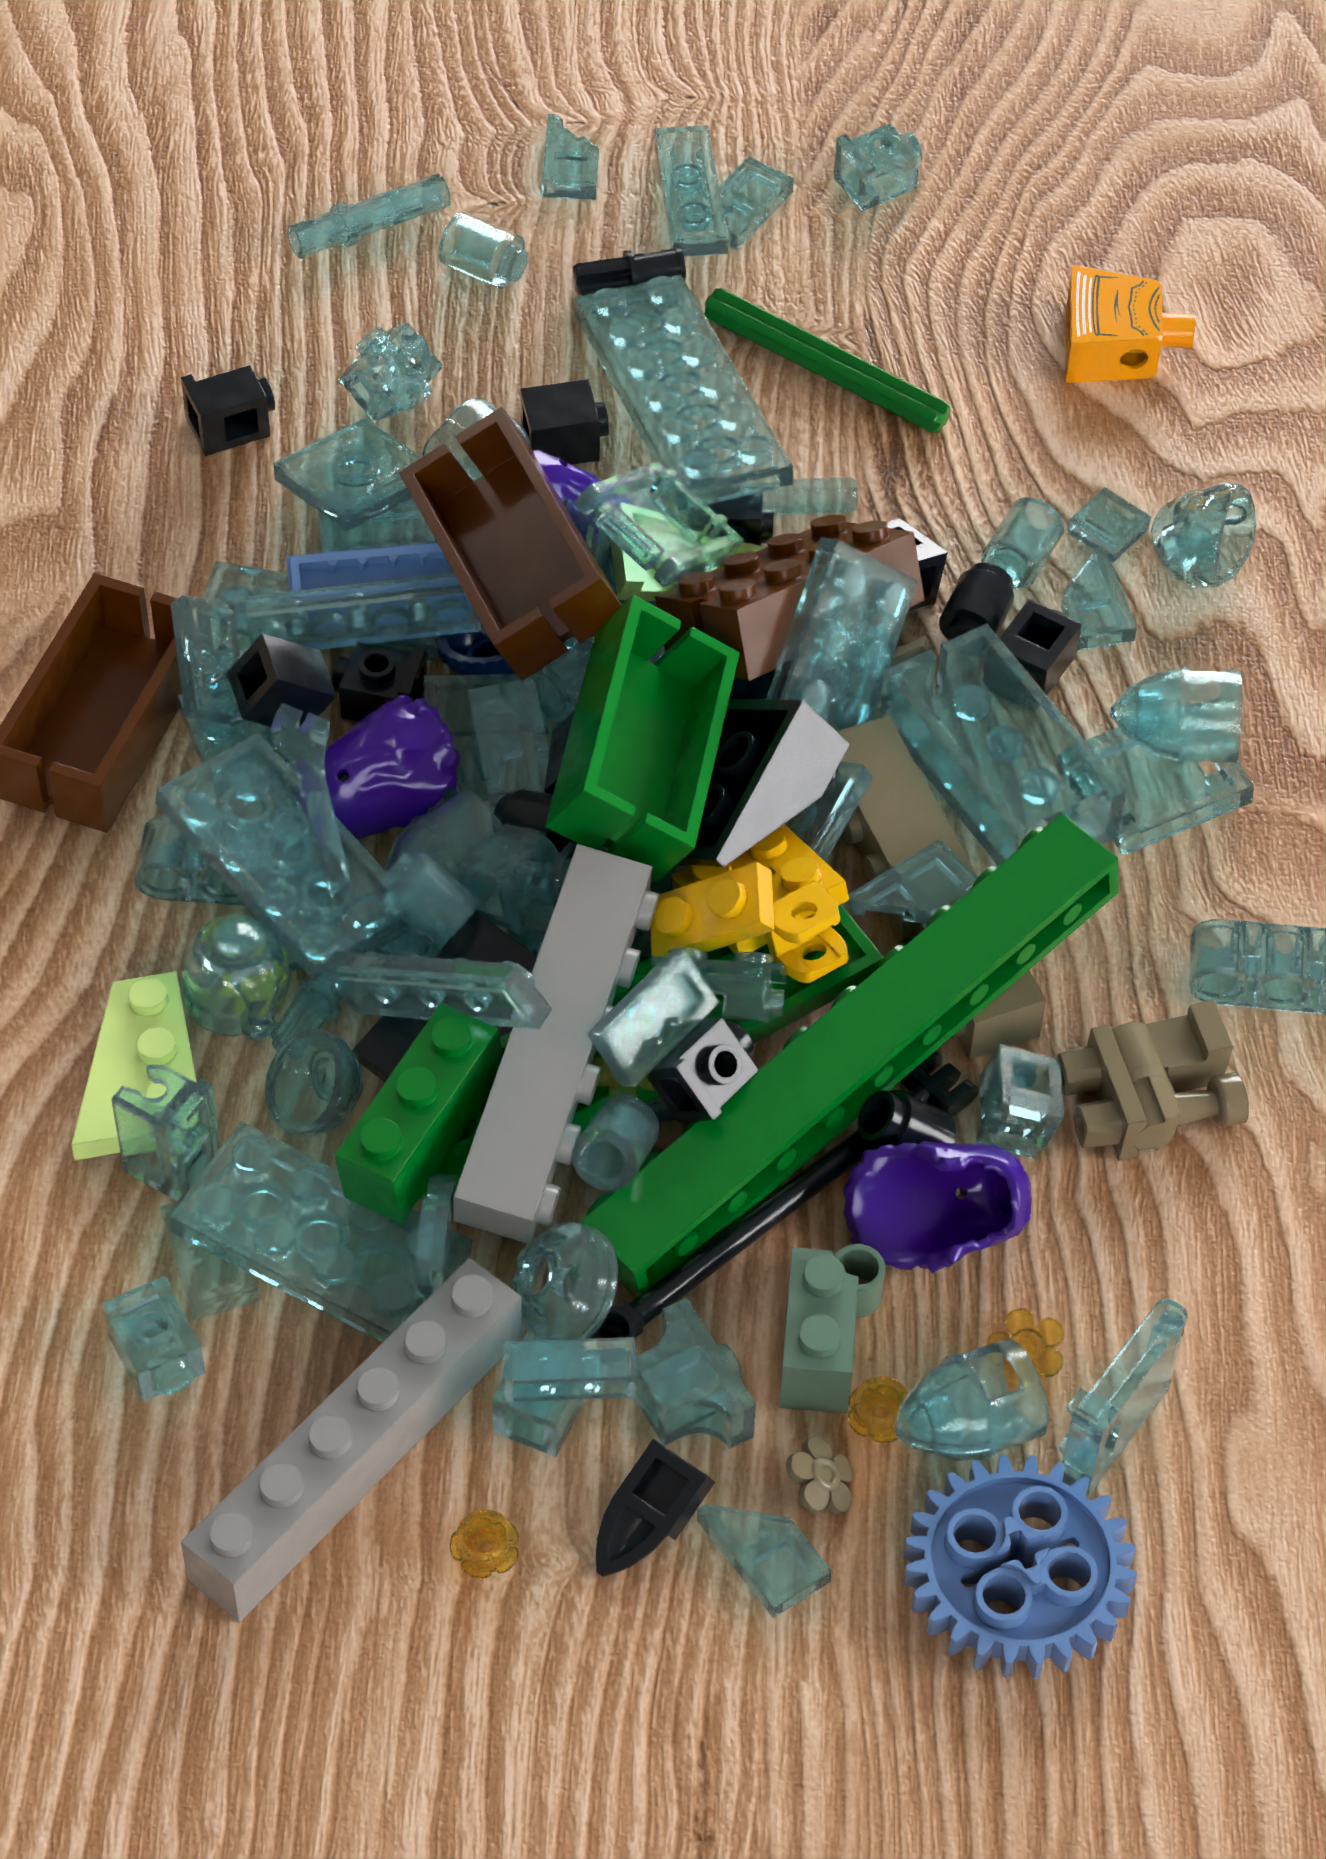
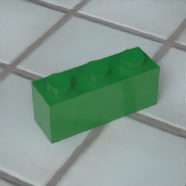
M440 1003L335 1153L344 1198L397 1223L402 1224L429 1182L432 1181L490 1094L503 1057L498 1028Z

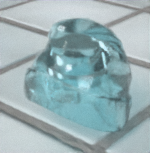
M1222 483L1212 485L1207 489L1188 491L1165 503L1155 514L1151 529L1153 548L1160 564L1176 579L1186 582L1192 587L1216 588L1229 582L1244 565L1254 542L1256 517L1251 493L1243 485Z
M231 913L209 920L193 935L185 953L180 978L183 1001L192 1019L207 1031L222 1034L223 1036L246 1035L256 1043L265 1042L272 1038L276 1028L275 1017L281 1010L290 991L291 966L286 946L271 926L251 915Z

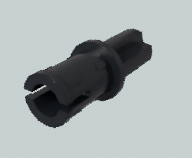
M680 247L633 254L631 250L623 251V257L578 263L573 266L574 287L576 292L582 296L626 289L632 295L637 294L639 288L661 284L684 283L686 278L685 260Z

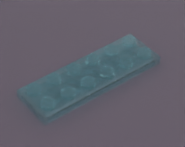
M681 274L671 277L659 276L650 279L648 282L621 288H604L593 294L574 298L575 316L681 511L793 485L792 463Z

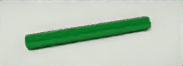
M716 288L711 296H708L706 299L704 315L709 320L931 433H939L943 426L946 425L950 417L951 408L948 402L723 288Z

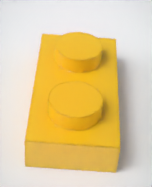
M754 862L660 894L650 927L652 958L665 965H669L774 931L772 871L760 863Z

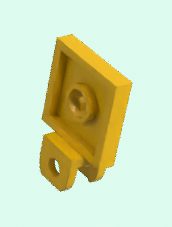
M785 824L725 867L689 865L670 875L673 888L677 889L758 862L772 871L775 930L728 945V947L739 958H742L768 944L771 959L786 974L803 983H811L846 964L849 960L844 939L831 926H836L840 922L838 906L849 900L846 881ZM813 951L825 953L816 960H806L803 958L806 954Z

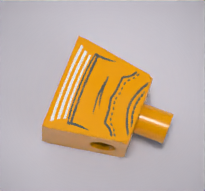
M1072 265L1066 303L1065 382L1081 383L1151 378L1157 373L1161 347L1192 349L1195 315L1163 313L1162 285L1157 280Z

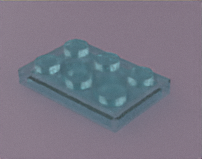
M821 537L766 699L804 700L836 731L872 721L918 580L837 539Z

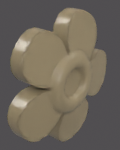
M817 1436L806 1439L802 1444V1452L797 1451L790 1455L786 1461V1470L790 1479L800 1483L801 1488L798 1495L800 1503L811 1513H818L827 1507L833 1514H841L848 1510L852 1504L851 1492L845 1485L853 1479L852 1466L842 1454L832 1457L831 1447L825 1439Z

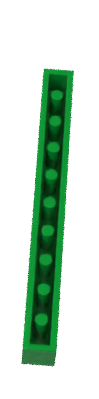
M1063 812L1047 826H1040L1030 831L1014 854L1000 866L994 865L984 870L967 894L954 905H945L937 910L929 919L925 929L905 946L898 945L891 949L884 956L875 972L858 986L851 985L844 989L832 1003L831 1009L811 1026H802L793 1032L785 1042L782 1051L763 1067H757L758 1071L720 1107L722 1113L714 1120L690 1122L685 1133L664 1151L657 1150L648 1155L639 1165L636 1174L617 1191L607 1192L596 1199L588 1209L585 1218L580 1221L588 1253L637 1298L746 1215L859 1117L864 1103L872 1094L880 1090H891L1119 893L1118 857Z

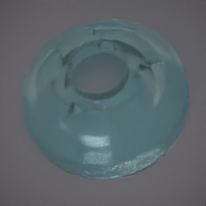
M561 1222L552 1225L538 1235L532 1243L519 1253L516 1274L511 1281V1289L521 1295L522 1323L524 1328L532 1336L558 1347H572L590 1338L604 1322L616 1294L618 1262L615 1249L609 1238L600 1229L584 1223ZM547 1259L549 1266L547 1281L541 1291L535 1294L542 1264Z

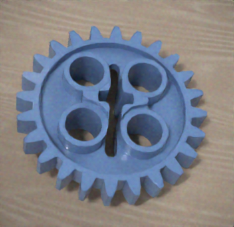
M1002 1454L999 1457L997 1471L989 1474L978 1460H974L971 1463L968 1483L955 1473L949 1472L946 1475L944 1487L946 1495L930 1489L926 1493L924 1510L927 1513L914 1512L912 1516L910 1532L914 1536L906 1537L903 1557L911 1562L905 1568L904 1585L918 1588L913 1593L911 1608L913 1612L933 1610L928 1617L926 1632L929 1636L949 1630L951 1637L947 1653L951 1656L962 1651L967 1645L976 1649L974 1669L980 1670L989 1658L993 1656L1000 1658L1001 1671L1005 1678L1010 1677L1016 1661H1026L1034 1679L1040 1678L1043 1661L1047 1658H1051L1056 1667L1063 1673L1068 1672L1072 1659V1649L1084 1658L1091 1660L1094 1658L1098 1643L1096 1637L1111 1642L1118 1624L1115 1618H1126L1131 1598L1126 1593L1133 1592L1137 1576L1136 1571L1128 1568L1133 1562L1136 1551L1135 1545L1120 1542L1124 1538L1127 1522L1125 1518L1105 1520L1112 1499L1109 1495H1105L1089 1501L1086 1498L1090 1478L1087 1476L1078 1479L1071 1486L1062 1482L1064 1464L1060 1462L1046 1476L1038 1473V1463L1036 1456L1029 1455L1023 1471H1014L1006 1454ZM1031 1517L1041 1518L1048 1522L1051 1528L1045 1530L1033 1529L1026 1525L1023 1520ZM969 1539L975 1540L985 1545L987 1550L977 1553L969 1552L961 1548L958 1542ZM1068 1543H1072V1544L1076 1545V1547H1074V1546H1069V1545H1068V1546H1062V1545H1065V1544H1068ZM1059 1577L1071 1578L1079 1583L1082 1588L1075 1591L1063 1590L1056 1586L1052 1580ZM962 1583L976 1584V1585L971 1586V1587H966V1586H964ZM993 1600L1007 1601L1017 1611L1010 1614L996 1613L986 1603Z

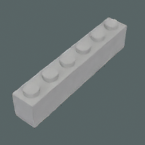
M576 845L453 1197V1221L527 1244H531L538 1223L550 1225L561 1190L560 1186L551 1184L557 1164L560 1162L570 1165L574 1156L581 1126L571 1123L578 1102L589 1106L592 1102L601 1072V1067L592 1064L598 1044L608 1047L611 1045L621 1013V1008L611 1006L617 987L630 988L640 957V950L631 948L637 928L649 931L656 912L660 894L649 891L653 866L583 845Z
M469 1257L181 1541L188 1581L240 1623L522 1338L521 1295Z

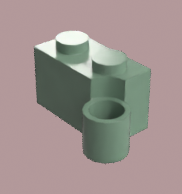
M851 1244L841 1248L835 1255H833L831 1250L792 1247L779 1408L848 1413L853 1372L856 1318L866 1317L874 1313L880 1306L884 1287L885 1262L880 1253L871 1246ZM858 1279H864L868 1283L858 1285Z

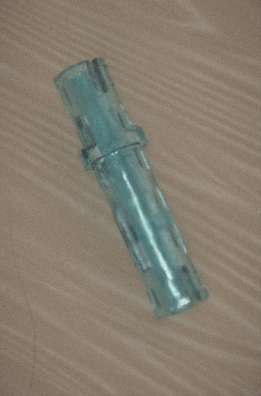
M436 173L418 182L398 187L358 203L348 205L345 202L332 205L330 212L288 225V240L294 254L298 255L299 259L341 244L347 248L358 244L361 237L395 226L429 212L450 207V192L444 178L440 177L439 173Z

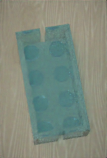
M984 624L941 644L935 687L937 694L934 696L933 688L937 656L931 649L884 670L879 718L890 716L914 762L997 866H1000L1018 850L1022 840L1030 831L1040 826H1047L1062 812L1101 844L1118 837L1127 791L988 624Z

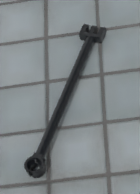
M935 1051L900 1082L908 1089L906 1093L954 1117L973 1102L979 1093V1088L971 1080L967 1079L949 1092L948 1090L959 1080L961 1072L951 1063H948L930 1076L929 1074L942 1061V1055ZM858 1129L632 1302L624 1301L618 1307L603 1306L587 1314L582 1328V1349L584 1354H589L590 1359L596 1365L606 1368L619 1366L631 1358L635 1350L636 1338L643 1333L645 1325L862 1159L864 1151L871 1150L866 1140L860 1136ZM603 1339H613L620 1345L613 1347L602 1346L598 1342Z

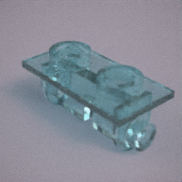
M674 948L669 950L668 957L651 956V964L657 977H664V983H652L651 1009H663L664 1016L710 1018L712 994H724L723 1019L770 1022V1016H783L785 992L784 990L773 989V983L787 984L788 977L784 964L773 963L772 955L760 952H738L734 954V961L708 960V953L705 951L691 948Z

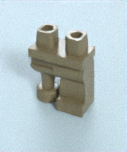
M1214 1000L1189 1005L1187 1015L1148 1024L1129 1022L1116 1026L1111 1029L1110 1025L1091 1028L1087 1046L1058 1054L1054 1075L1061 1094L1069 1096L1092 1091L1096 1100L1095 1102L1076 1105L1073 1116L1074 1129L1081 1148L1113 1145L1118 1160L1137 1157L1139 1149H1156L1158 1151L1166 1147L1174 1137L1177 1126L1208 1117H1213L1219 1126H1231L1247 1122L1249 1103L1243 1080L1237 1072L1225 1074L1233 1045ZM1207 1086V1090L1180 1092Z

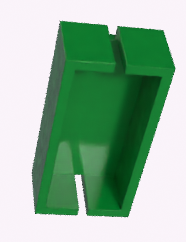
M633 594L595 632L545 827L580 845L596 850L604 845L608 847L607 853L653 866L651 882L656 883L695 849L740 652L691 627L654 664L648 662L679 631L681 620Z

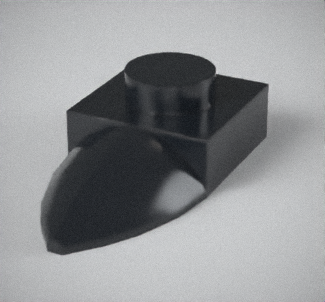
M652 1439L612 1497L603 1515L596 1544L597 1573L605 1577L621 1572L637 1564L652 1553L667 1536L676 1540L715 1484V1481L655 1439Z

